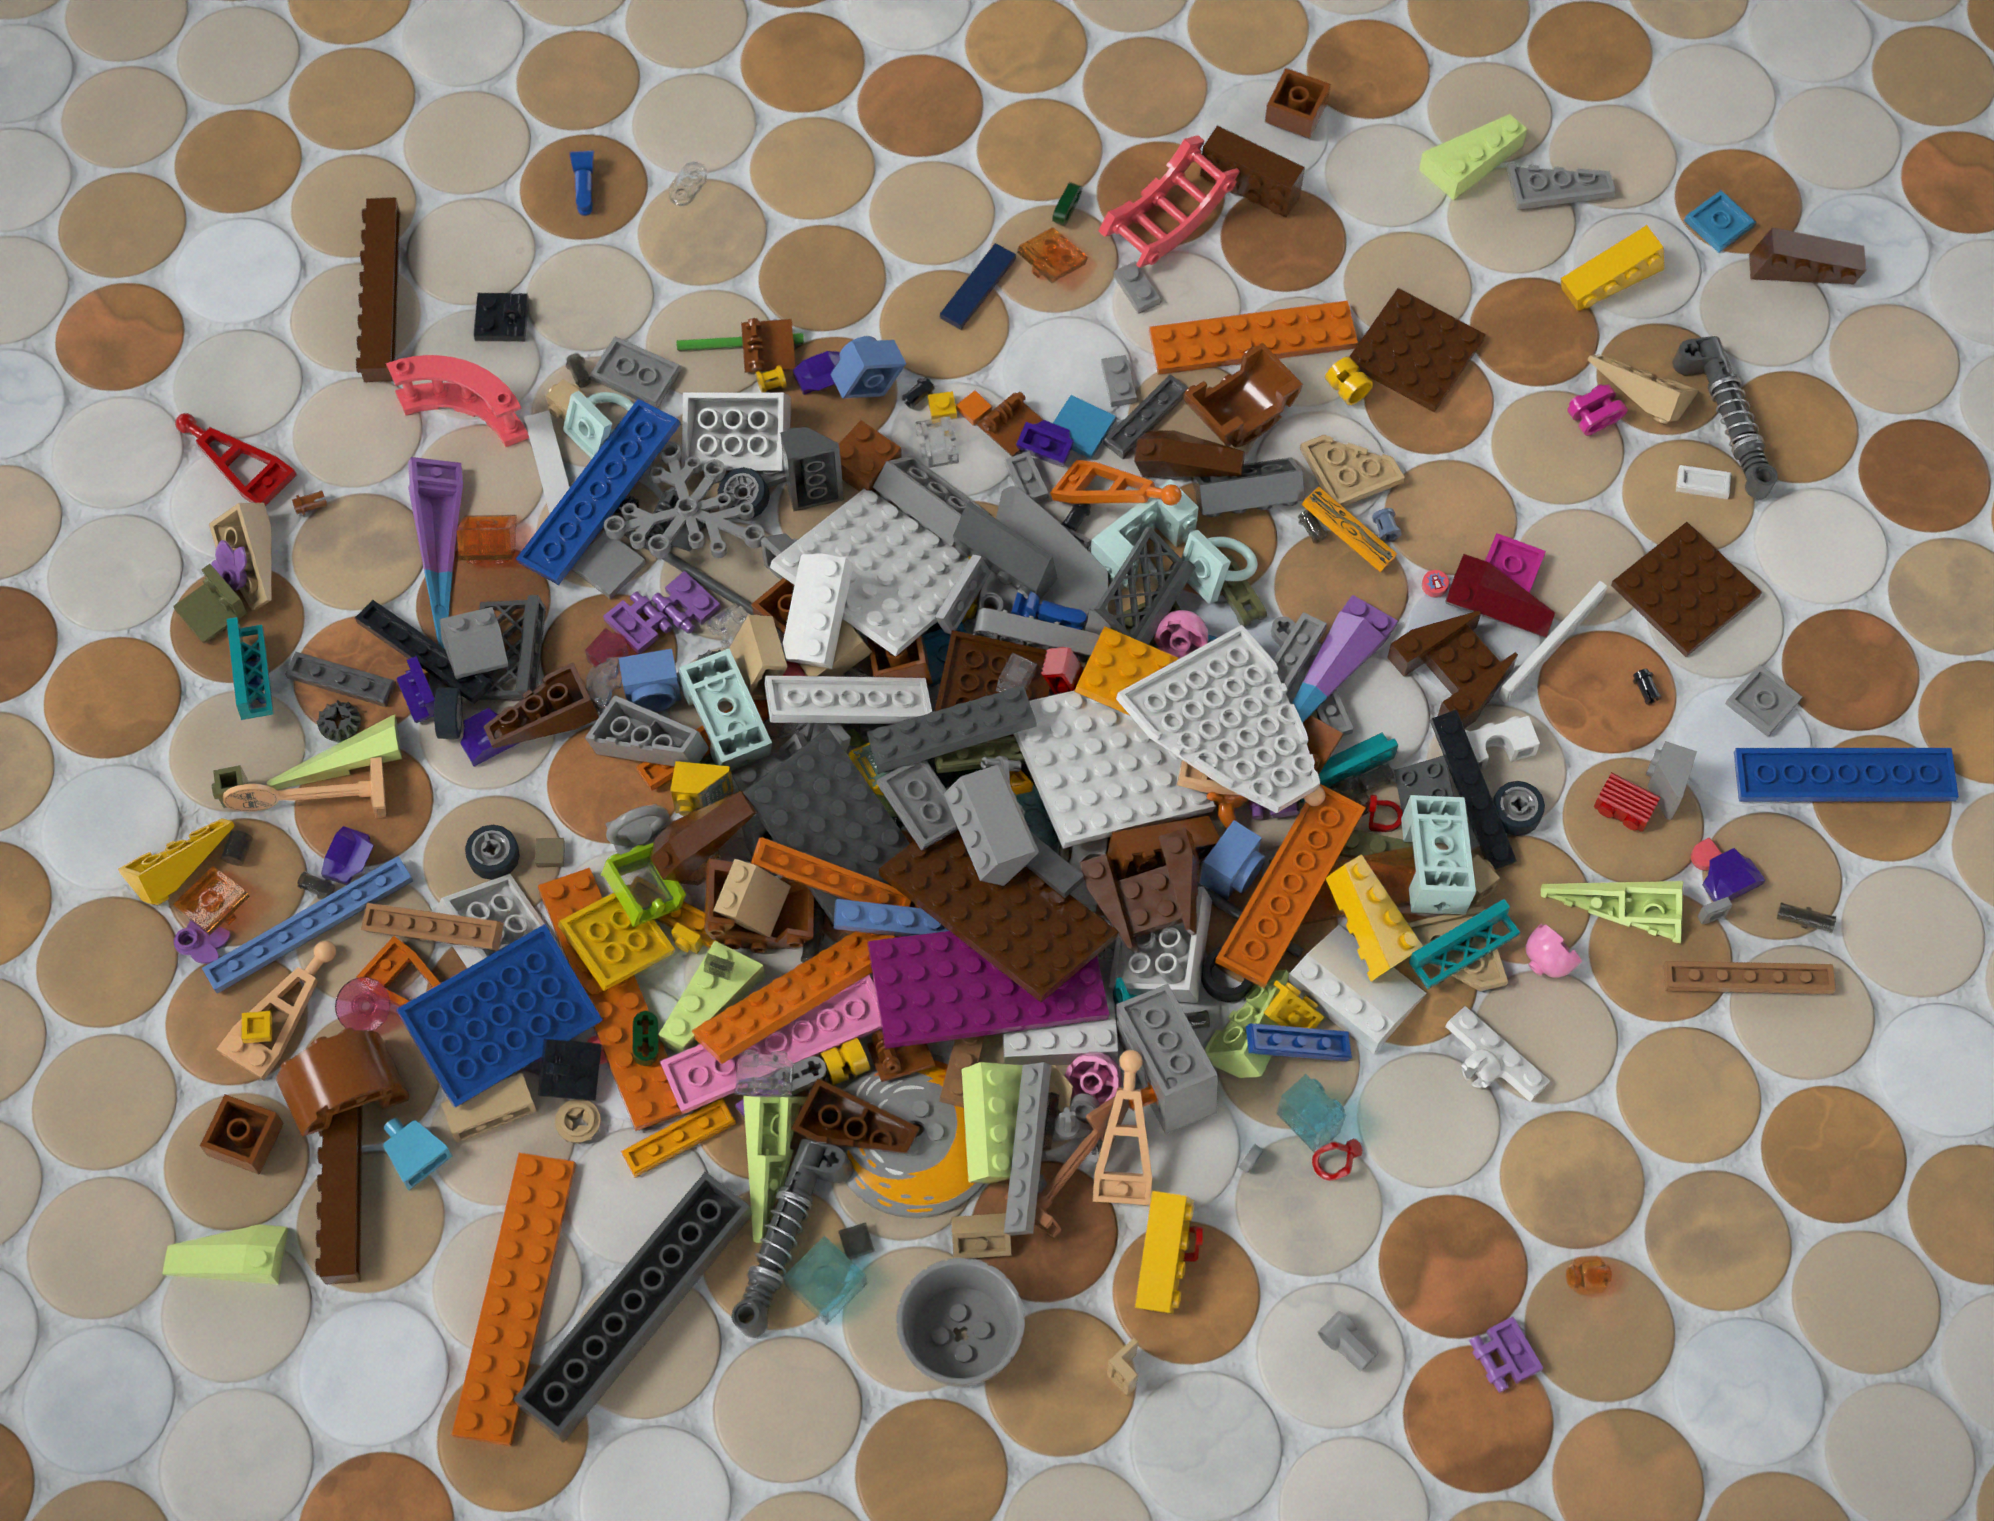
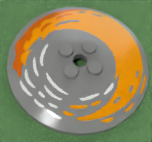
M931 1054L936 1066L881 1082L876 1067L872 1064L869 1071L857 1075L845 1089L847 1093L907 1122L919 1124L924 1128L922 1135L915 1137L907 1154L833 1145L841 1148L852 1162L853 1173L845 1181L847 1186L861 1200L879 1211L904 1218L937 1216L963 1205L985 1185V1183L968 1181L964 1108L939 1102L949 1058Z

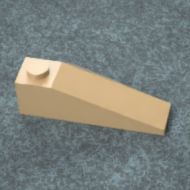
M1599 354L1589 355L1588 361L1643 410L1654 415L1653 419L1658 422L1668 424L1670 421L1679 420L1698 393V389L1667 378V380L1661 378L1654 379L1652 372L1639 369L1630 371L1631 366Z
M238 503L210 522L209 526L216 548L221 540H225L233 551L239 547H244L247 557V564L244 569L247 581L245 586L240 588V591L251 610H257L271 601V525L264 503Z

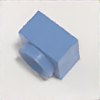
M863 336L852 340L842 348L839 354L840 361L832 371L831 377L843 399L885 396L905 367L906 362L894 340H876L872 336Z
M672 649L619 658L622 683L627 701L653 712L664 711L673 706L676 701H682Z
M1233 820L1203 861L1200 883L1226 900L1229 899L1235 890L1243 894L1253 883L1265 862L1266 856L1259 852L1262 837Z

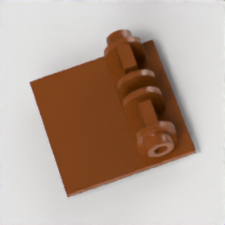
M750 318L748 322H741L745 373L771 371L776 369L778 365L781 366L782 370L795 368L792 319L758 321V318Z
M1020 391L1018 393L1014 392L977 423L980 429L1012 457L1020 451L1016 444L1025 423L1036 424L1043 421L1038 414L1024 403L1026 397Z
M1310 715L1303 722V726L1308 736L1307 746L1309 754H1313L1315 761L1314 769L1320 774L1344 734Z
M882 1029L872 1033V1042L867 1043L881 1082L936 1066L927 1043L885 1049Z

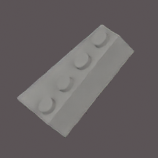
M616 695L585 737L598 755L675 766V761L699 763L709 749L697 730Z

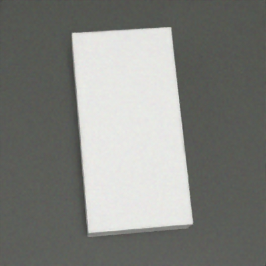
M1679 465L1676 492L1728 499L1731 472Z

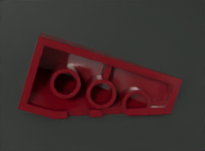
M1467 554L1462 556L1445 601L1446 604L1469 612L1479 610L1481 616L1547 638L1555 616L1553 610L1491 563Z

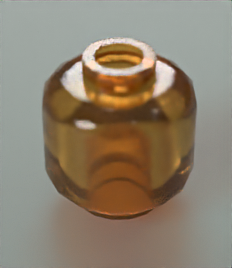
M1599 1256L1574 1258L1566 1269L1567 1284L1579 1295L1603 1293L1612 1279L1610 1267Z

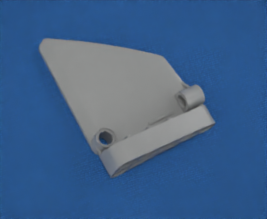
M1016 486L1005 488L1001 492L996 519L1051 555L1054 560L1058 579L1042 597L1040 604L1045 600L1065 607L1080 609L1086 613V620L1083 629L1079 630L1062 626L1059 622L1053 624L1038 620V614H1036L1035 619L1033 616L1023 617L1011 614L1018 588L1012 584H1004L997 578V574L991 571L981 588L972 634L1045 650L1069 647L1072 648L1073 654L1076 655L1075 657L1078 658V661L1087 663L1104 626L1111 628L1094 610L1108 588V572L1066 528ZM984 605H992L996 610L984 608Z

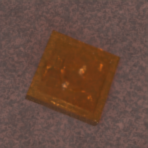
M1054 227L1019 245L1017 251L1021 257L1033 266L1031 273L1034 276L1040 278L1043 275L1051 283L1084 266L1088 259L1083 252Z
M212 866L173 905L181 914L210 936L224 921L230 925L237 918L234 912L250 896L242 887Z

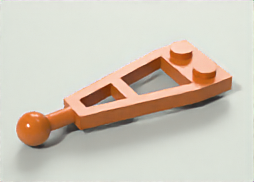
M1077 459L1050 492L1053 501L1073 504L1146 503L1151 497L1162 499L1166 505L1173 506L1179 503L1182 497L1181 490L1176 485L1170 484L1164 488H1156L1151 480L1098 462ZM1096 475L1115 481L1109 490L1084 491ZM1127 486H1130V487H1133V488H1136V489H1139V490H1125V489L1127 488Z
M395 936L387 942L356 976L359 982L378 997L398 1007L408 1003L409 1000L386 988L410 962L432 988L441 984L419 956Z

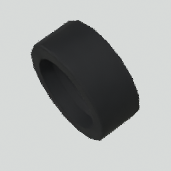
M1218 947L1210 952L1204 960L1201 978L1203 987L1211 997L1218 1001H1238L1248 994L1253 982L1244 978L1241 985L1235 988H1225L1218 985L1212 977V969L1216 964V957L1222 947Z

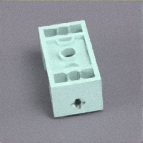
M1170 479L1159 488H1164L1165 486L1170 484H1176ZM1182 490L1181 500L1176 505L1169 506L1162 499L1150 497L1146 503H1138L1092 539L1091 554L1107 570L1109 584L1113 581L1145 528L1151 527L1154 530L1156 527L1175 547L1179 546L1182 542H1187L1189 533L1196 530L1199 507ZM1136 558L1133 563L1134 575L1138 574L1139 558ZM1123 579L1121 582V590L1124 587L1129 588L1128 579Z
M730 649L679 667L678 683L688 705L694 704L711 742L710 754L715 765L730 766L732 771L771 754L772 741ZM722 701H728L733 705V709L728 713H724L718 709V704Z
M1410 795L1401 821L1404 842H1413L1416 868L1409 887L1411 912L1466 914L1476 893L1465 797ZM1435 843H1445L1449 849L1441 850L1436 847Z

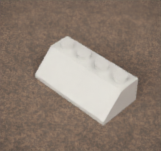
M821 553L801 554L782 644L786 661L832 669L853 569V563L847 558Z

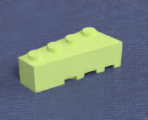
M1508 114L1422 152L1419 170L1452 200H1455L1522 148L1527 128L1511 114Z
M714 941L658 1034L663 1046L677 1054L698 1046L700 1043L695 1040L692 1030L725 1011L728 1007L743 1000L749 994V991L766 977L764 965Z
M980 1062L962 1069L969 1182L996 1183L1010 1178L1023 1065Z

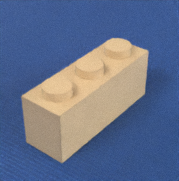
M513 1073L456 1108L452 1106L449 1099L441 1103L456 1143L537 1112L523 1073Z

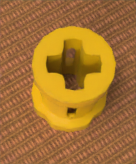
M780 365L771 371L764 373L758 371L755 373L761 393H766L767 390L780 386L782 388L787 387ZM775 377H776L775 380L766 382V380H769V379H772V378H775Z

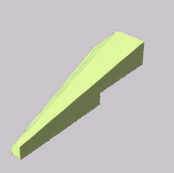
M396 715L376 723L268 780L267 786L278 790L350 775L351 769L370 766L371 758L382 757V763L402 759Z
M1683 881L1541 885V897H1550L1564 902V905L1576 906L1588 910L1590 914L1628 927L1631 925L1646 930L1648 934L1654 936L1657 934L1672 939L1674 943H1681Z
M743 1096L753 1242L762 1243L759 1239L765 1238L768 1230L765 1225L769 1224L770 1219L773 1217L770 1210H775L773 1208L779 1188L784 1186L793 1153L790 1145L794 1131L791 1128L799 1115L800 1107L804 1105L807 1097Z

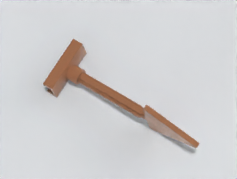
M1115 1096L1086 1115V1119L1093 1128L1092 1132L1082 1141L1044 1190L1037 1194L1034 1224L1053 1238L1062 1229L1054 1218L1045 1211L1052 1204L1051 1200L1095 1147L1097 1141L1100 1139L1103 1142ZM1123 1099L1117 1124H1122L1129 1108L1127 1099ZM1116 1135L1113 1136L1111 1146L1115 1140ZM1008 1193L1004 1197L1006 1200H1008Z

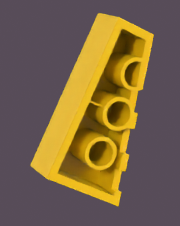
M1646 225L1561 278V288L1577 311L1590 308L1595 303L1664 270V247Z
M1362 854L1326 877L1339 910L1345 912L1347 917L1346 927L1349 934H1354L1360 947L1357 949L1361 960L1365 959L1370 971L1367 972L1370 982L1423 947Z
M1152 1191L1135 1308L1174 1314V1308H1179L1181 1291H1178L1180 1279H1183L1185 1273V1262H1183L1185 1250L1188 1249L1190 1233L1188 1232L1194 1212V1200L1188 1196Z

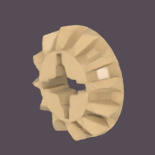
M570 1100L563 1104L556 1114V1130L567 1142L580 1144L586 1140H591L595 1133L599 1132L600 1113L597 1107L588 1100ZM583 1114V1122L587 1126L579 1125L577 1129L573 1130L574 1124L570 1118L578 1119Z

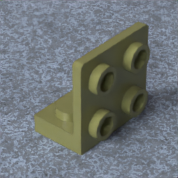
M211 564L201 569L206 578L203 580L204 584L173 606L175 611L202 643H207L227 628L226 619L237 617L239 620L248 614L239 596Z

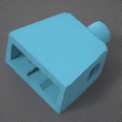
M393 1118L384 1126V1130L391 1138L383 1144V1147L408 1190L412 1189L452 1157L448 1147L416 1120H413L404 1127L398 1118Z

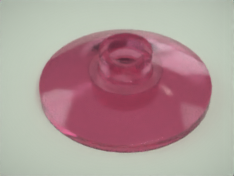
M368 977L355 978L347 982L340 989L336 997L335 1012L339 1022L346 1029L374 1031L385 1022L389 1015L390 997L386 988L379 981ZM368 1001L370 1008L367 1011H363L362 1005Z

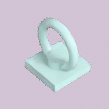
M580 391L571 394L563 431L592 459L614 431V429H611L612 423L594 405L609 402L629 411L634 403L628 398L611 392L596 393L588 398Z
M1199 530L1189 533L1181 558L1183 561H1190L1196 567L1187 583L1209 604L1218 601L1224 580H1246L1254 575L1258 566L1254 552L1242 542L1228 537H1211L1207 539ZM1216 547H1225L1237 551L1246 559L1247 567L1239 571L1228 570L1231 561Z

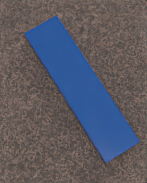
M1254 1023L1246 1026L1248 1051L1250 1054L1348 1061L1352 1058L1348 1031Z

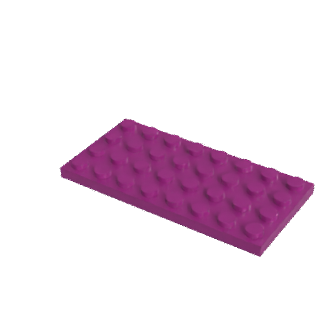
M950 931L868 941V951L885 1049L1109 1018V1010L1097 956L1041 1003Z

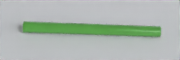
M803 333L793 334L794 344L804 343ZM742 337L676 341L677 351L743 347Z

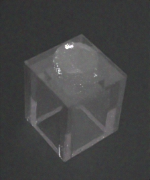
M1012 653L999 676L996 691L1003 692L1020 686H1024L1026 691L1034 678L1037 664Z

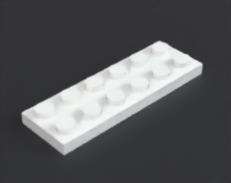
M766 676L765 678L770 722L895 724L932 712L926 678Z

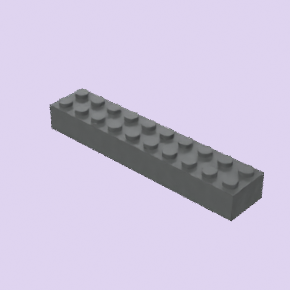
M704 1172L516 1395L514 1401L517 1406L564 1443L751 1218L750 1205L707 1172Z

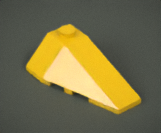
M221 818L189 834L190 839L176 842L171 841L166 844L164 851L154 855L151 852L143 854L120 867L118 871L142 901L152 905L161 904L169 899L170 894L177 891L235 825L233 821Z

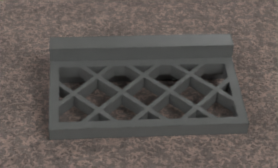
M1147 527L1094 610L1115 631L1149 645L1157 632L1160 622L1170 611L1196 567L1190 561H1183L1151 527ZM1149 538L1154 542L1155 554H1147L1146 542ZM1163 555H1166L1173 562L1168 571H1164ZM1155 556L1157 572L1149 573L1148 557ZM1136 558H1140L1142 574L1134 575L1133 563ZM1157 575L1158 588L1156 591L1151 592L1150 576ZM1136 577L1143 578L1144 593L1136 594ZM1123 579H1128V595H1121L1120 584ZM1137 596H1145L1146 607L1143 612H1138ZM1130 597L1131 613L1124 614L1122 598ZM1111 599H1115L1116 615H1111L1105 609ZM1132 616L1133 628L1129 633L1125 629L1124 617Z
M528 595L527 600L480 602L479 610L492 607L493 610L501 612L497 617L499 624L506 618L513 624L502 634V639L510 648L506 651L507 659L515 653L519 657V662L511 669L505 667L504 669L507 673L496 682L489 676L495 670L481 673L491 680L493 685L479 700L523 699L525 692L529 689L533 691L537 688L546 606L538 595ZM525 608L524 615L516 622L509 616L516 609ZM518 629L522 633L521 639L512 645L507 638ZM513 677L516 680L515 690L504 691L501 686Z

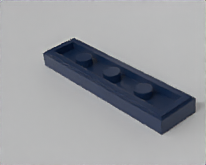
M995 243L940 312V319L961 330L1016 260V254Z

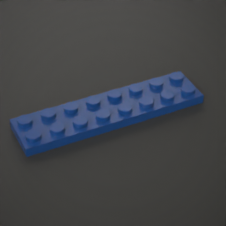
M637 399L517 556L516 560L518 563L551 582L560 585L604 527L605 520L613 515L681 425L679 420Z
M1735 748L1733 752L1739 802L1956 801L1959 797L1952 748Z

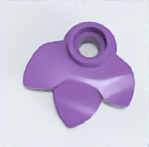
M221 540L215 551L216 560L212 561L211 565L233 591H237L244 587L247 581V575L244 570L247 564L244 547H239L233 551L225 540Z
M204 913L193 917L189 921L187 928L177 932L174 938V946L180 954L191 955L193 960L198 963L210 964L219 958L216 949L224 946L231 934L230 931L224 928L211 926L212 918L210 913ZM188 940H192V941H193V942H192L191 944H189V945H184L185 942H187Z

